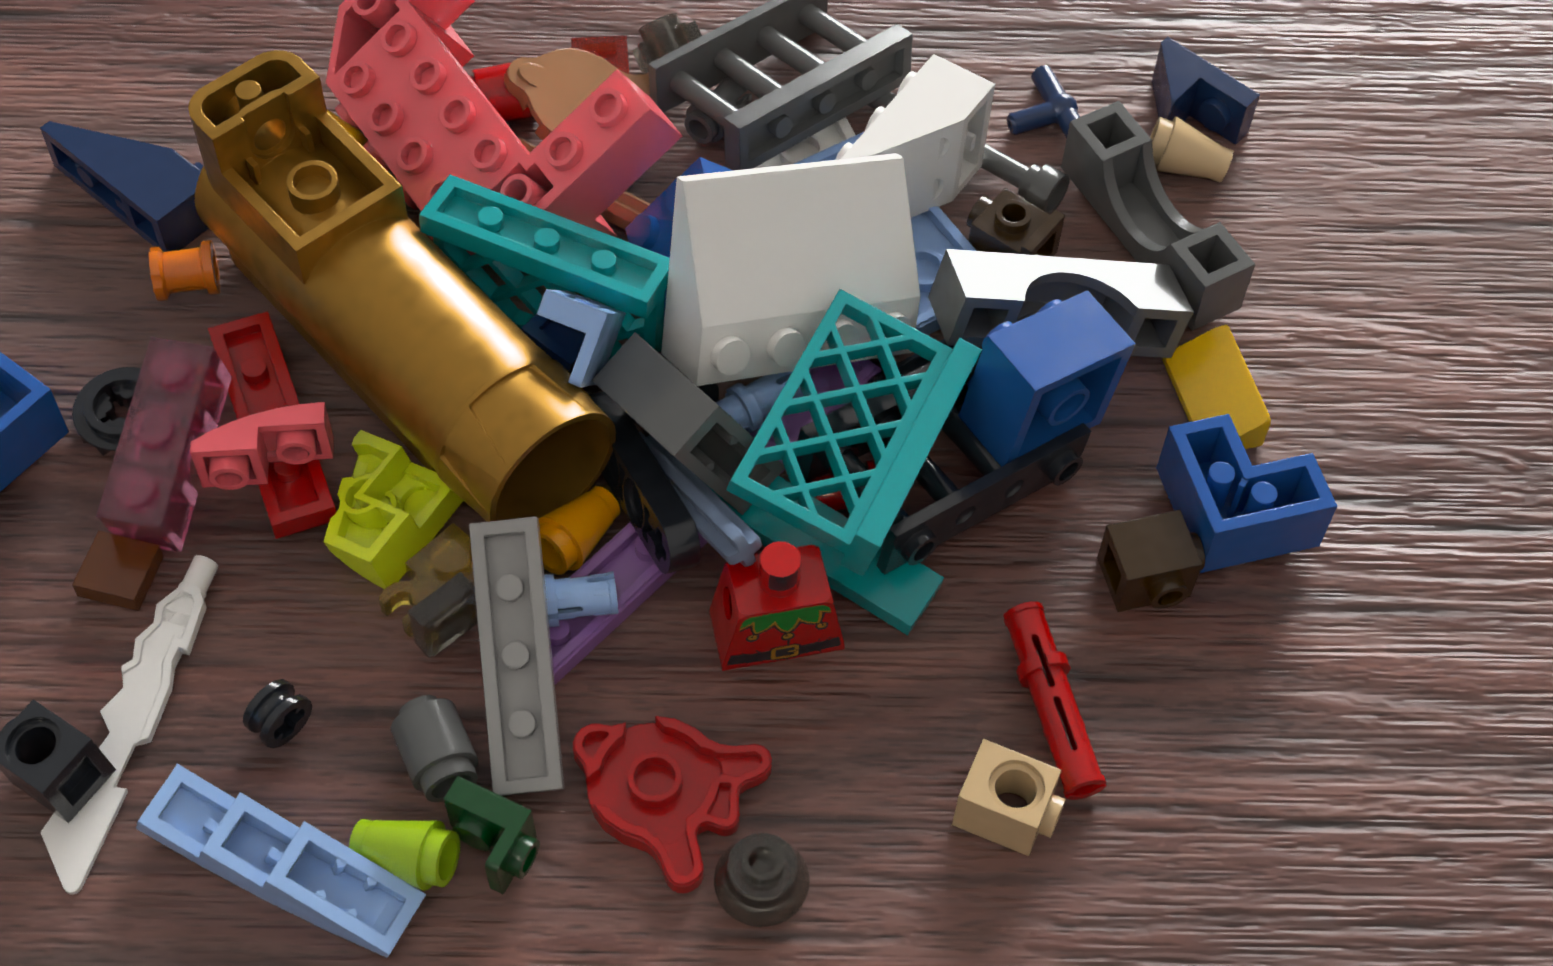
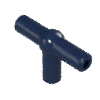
M1047 65L1039 66L1033 71L1031 79L1045 103L1008 114L1007 125L1009 131L1014 135H1019L1056 123L1067 139L1070 121L1080 117L1077 102L1070 94H1066L1051 67Z

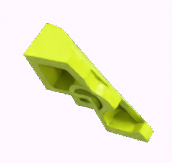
M360 430L352 442V446L358 454L352 477H344L341 480L337 493L340 500L339 509L330 518L323 542L331 553L352 570L373 584L391 592L464 500L439 478L437 472L411 462L402 446Z

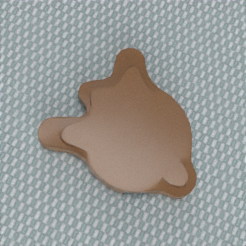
M574 48L557 49L536 58H517L506 70L504 83L506 89L518 99L523 111L529 107L531 115L539 125L535 134L543 141L617 68L604 58L585 50ZM622 72L650 96L649 74L632 75Z

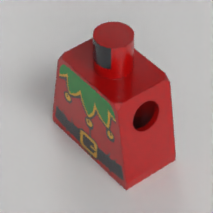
M773 542L767 545L761 553L754 554L756 562L748 567H744L740 562L734 565L725 562L709 609L722 671L844 650L845 644L819 546L811 544L795 547L787 542Z

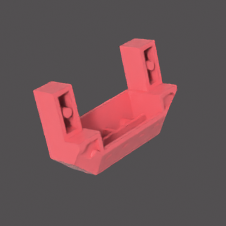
M345 0L339 6L326 78L327 86L340 102L335 110L342 120L362 131L368 139L363 147L387 171L391 170L397 178L396 180L403 187L405 203L414 210L419 208L422 211L451 174L616 237V233L600 214L683 137L651 97L616 69L541 143L529 152L463 69L474 57V54L454 31L451 24L476 0ZM466 250L470 255L475 254L471 251Z

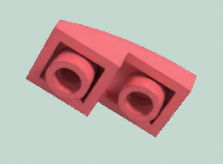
M325 402L298 404L255 413L215 428L191 441L190 454L202 487H217L224 490H236L246 485L268 484L269 462L305 464L312 460L333 459L334 436Z

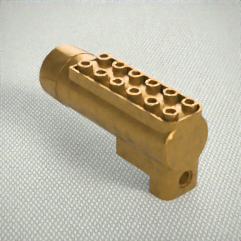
M274 50L255 56L194 93L190 99L188 110L204 163L195 189V206L199 217L228 248L231 260L235 266L426 468L437 472L439 478L486 522L536 516L540 518L587 492L601 475L613 452L612 444L616 441V429L613 421L594 403L583 388L568 383L571 374L566 368L538 347L408 218L402 185L327 112L320 77L299 56L287 51Z

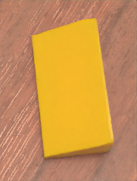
M1228 325L1213 328L1177 347L1172 358H1162L1189 422L1229 414L1245 449L1263 446L1271 425V418Z

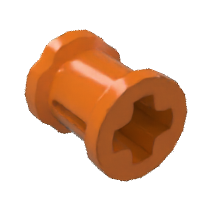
M212 240L202 241L198 248L163 252L160 246L150 247L148 253L149 268L157 301L168 300L172 293L204 289L210 295L220 293L219 267Z

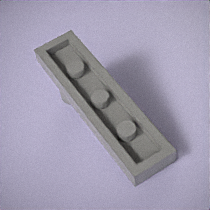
M536 516L469 524L493 793L500 796L563 790L565 788L539 519Z

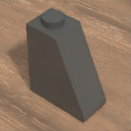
M634 332L592 381L677 460L743 515L752 504L728 492L726 489L754 437ZM779 460L755 465L749 478L768 487L785 467Z

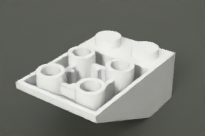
M933 54L917 73L911 71L906 75L898 89L897 96L886 108L880 106L874 111L867 123L865 132L854 144L846 143L837 154L835 160L896 153L904 158L911 218L929 211L931 207H939L952 202L982 166L995 84Z

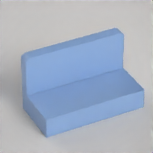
M546 289L537 315L586 333L568 383L580 388L595 385L592 379L608 363L626 313L568 290Z

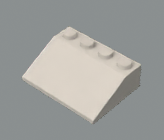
M899 154L677 177L661 354L696 386L793 371L839 289L916 329L921 296L904 158ZM842 314L836 322V327L844 346L871 341L865 326ZM827 341L821 351L830 349ZM906 349L892 352V355L912 353V351ZM877 355L850 360V362L874 359L878 357Z

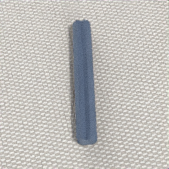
M639 432L692 516L698 533L730 565L740 562L744 567H748L756 562L754 553L762 547L759 536L700 478L677 460L651 435L645 437Z

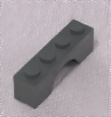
M1120 101L1114 102L1070 121L1061 168L1069 175L1072 182L1136 262L1170 265L1194 311L1187 324L1188 327L1193 331L1240 309L1255 263L1221 222L1205 229L1199 228L1188 222L1176 210L1166 195L1158 177L1153 157L1152 139Z
M946 249L928 296L946 344L949 346H955L960 337L977 347H982V342L986 335L999 324L1007 321L1014 324L1036 314L1045 304L1052 300L1060 299L1064 301L1088 290L1136 343L1131 356L1172 358L1194 312L1170 265L956 249Z

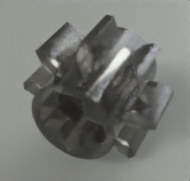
M677 13L668 14L644 25L638 30L643 42L637 44L638 47L633 49L632 52L642 74L649 73V63L701 37L702 34L696 21L685 24V22L681 24Z

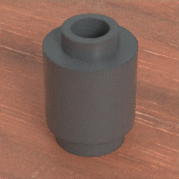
M424 695L404 704L399 710V715L392 722L390 730L414 788L423 791L428 801L443 802L457 776L475 784L478 780V775L475 771L478 758L454 702L449 699L436 698L433 695Z

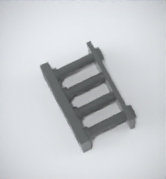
M771 0L649 63L650 97L663 113L688 101L724 127L725 165L734 171L753 169L900 87L903 79L911 72L913 34L896 24L867 40L827 14V0ZM816 33L844 51V53L824 62L796 42ZM774 55L802 75L785 85H781L756 68L754 64ZM726 76H729L758 96L759 99L738 109L709 88L719 84Z

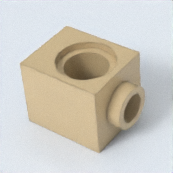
M983 738L958 796L952 825L1029 856L1038 833L1049 838L1052 837L1066 799L1054 795L1061 769ZM1003 793H1014L1021 796L1028 805L1022 808L1009 807L1002 803L997 796Z

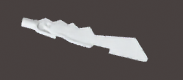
M194 556L178 588L156 604L154 622L135 638L133 659L121 666L123 688L100 711L110 733L99 749L116 771L69 823L53 813L40 832L62 886L70 895H75L81 891L125 800L128 790L116 786L135 747L152 741L173 690L175 668L182 654L190 656L207 609L204 600L207 596L206 592L218 569L217 563L208 557Z

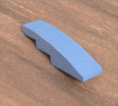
M179 764L175 766L137 821V830L201 867L293 915L386 958L392 952L426 895L304 821L299 828L240 792L237 798H234Z

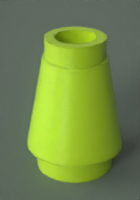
M361 819L353 828L349 848L408 884L426 891L432 886L445 887L452 879L460 855V838L457 832L447 830L442 821H372Z

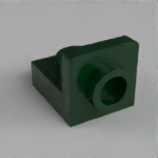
M457 776L443 799L450 825L453 827L452 831L457 832L460 840L478 850L488 851L491 846L494 847L485 863V871L490 889L504 894L514 876L519 879L526 876L538 854L540 841L536 839L537 835L532 810Z

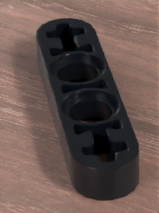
M604 391L588 394L594 403L613 421L616 429V441L612 444L613 452L601 474L656 566L664 574L697 566L701 559V545L695 522L629 415Z

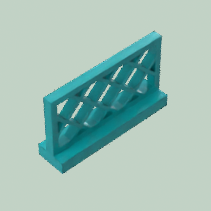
M451 174L419 214L420 231L432 236L433 242L520 329L537 314L543 296L536 288L544 285L546 289L577 292L584 295L583 297L626 313L609 360L622 347L619 341L626 338L629 339L634 332L657 352L662 351L664 300L668 283L669 257ZM466 250L471 251L475 254L470 255ZM489 264L506 284L498 286L481 266ZM520 271L528 273L530 275L524 276ZM517 295L533 315L518 309L509 298ZM631 314L639 316L641 318L635 319Z
M839 289L732 476L726 490L844 553L839 564L863 577L880 549L982 349L960 337L952 349ZM842 314L865 326L871 341L844 346L836 327V322ZM827 341L830 349L821 351ZM908 349L931 361V364L926 372L901 377L892 352ZM877 355L887 380L860 385L850 360ZM836 363L845 388L818 394L809 373L810 368ZM800 388L803 397L794 398ZM917 389L913 398L910 399L908 390ZM893 394L902 416L901 420L876 425L866 399ZM851 402L861 428L833 434L824 408ZM809 411L819 437L790 443L781 419L786 415ZM773 436L776 446L766 448ZM891 437L885 448L882 438ZM867 442L876 463L875 469L849 474L839 447ZM825 451L835 477L806 483L796 456ZM782 460L792 487L773 491L752 480L749 476L755 465ZM865 486L861 496L858 498L855 488ZM840 491L850 515L844 528L818 515L811 497Z

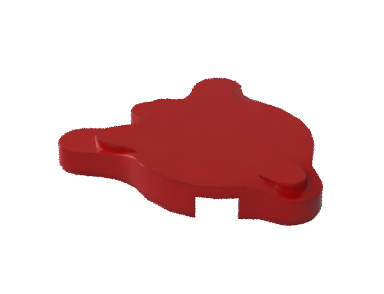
M655 716V723L638 724L626 728V722L612 726L593 723L580 729L573 740V756L585 774L588 802L594 818L605 832L622 844L642 850L652 856L658 863L667 885L677 893H689L698 888L702 883L704 865L697 840L699 834L705 831H710L720 836L734 834L740 822V795L747 789L765 782L771 775L772 757L770 751L764 746L758 744L739 746L719 744L708 739L695 727L669 717Z

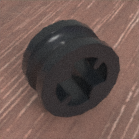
M279 679L266 685L254 696L244 712L242 721L249 731L254 733L261 732V741L267 747L277 748L289 742L300 732L307 723L313 706L306 696L301 694L295 695L294 686L289 681Z

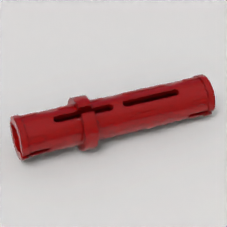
M1038 601L1021 603L1010 608L1003 615L1004 623L1009 629L1020 661V665L1016 669L1021 686L1030 690L1056 767L1061 769L1060 778L1066 799L1078 800L1087 798L1102 791L1106 787L1107 782L1099 768L1085 723L1067 678V674L1071 669L1066 654L1058 651L1044 615L1043 604Z

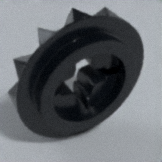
M121 367L106 371L90 380L76 397L72 416L74 426L84 444L89 443L95 446L103 456L110 451H120L127 457H130L134 448L145 444L155 449L157 437L162 432L172 431V416L174 411L177 410L171 387L160 375L144 368ZM116 401L121 407L125 406L130 411L135 410L137 421L132 423L131 421L127 422L122 417L117 418L113 402Z

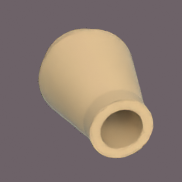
M1175 116L1172 121L1159 117L1150 135L1157 171L1207 178L1219 183L1224 179L1234 151L1221 146Z

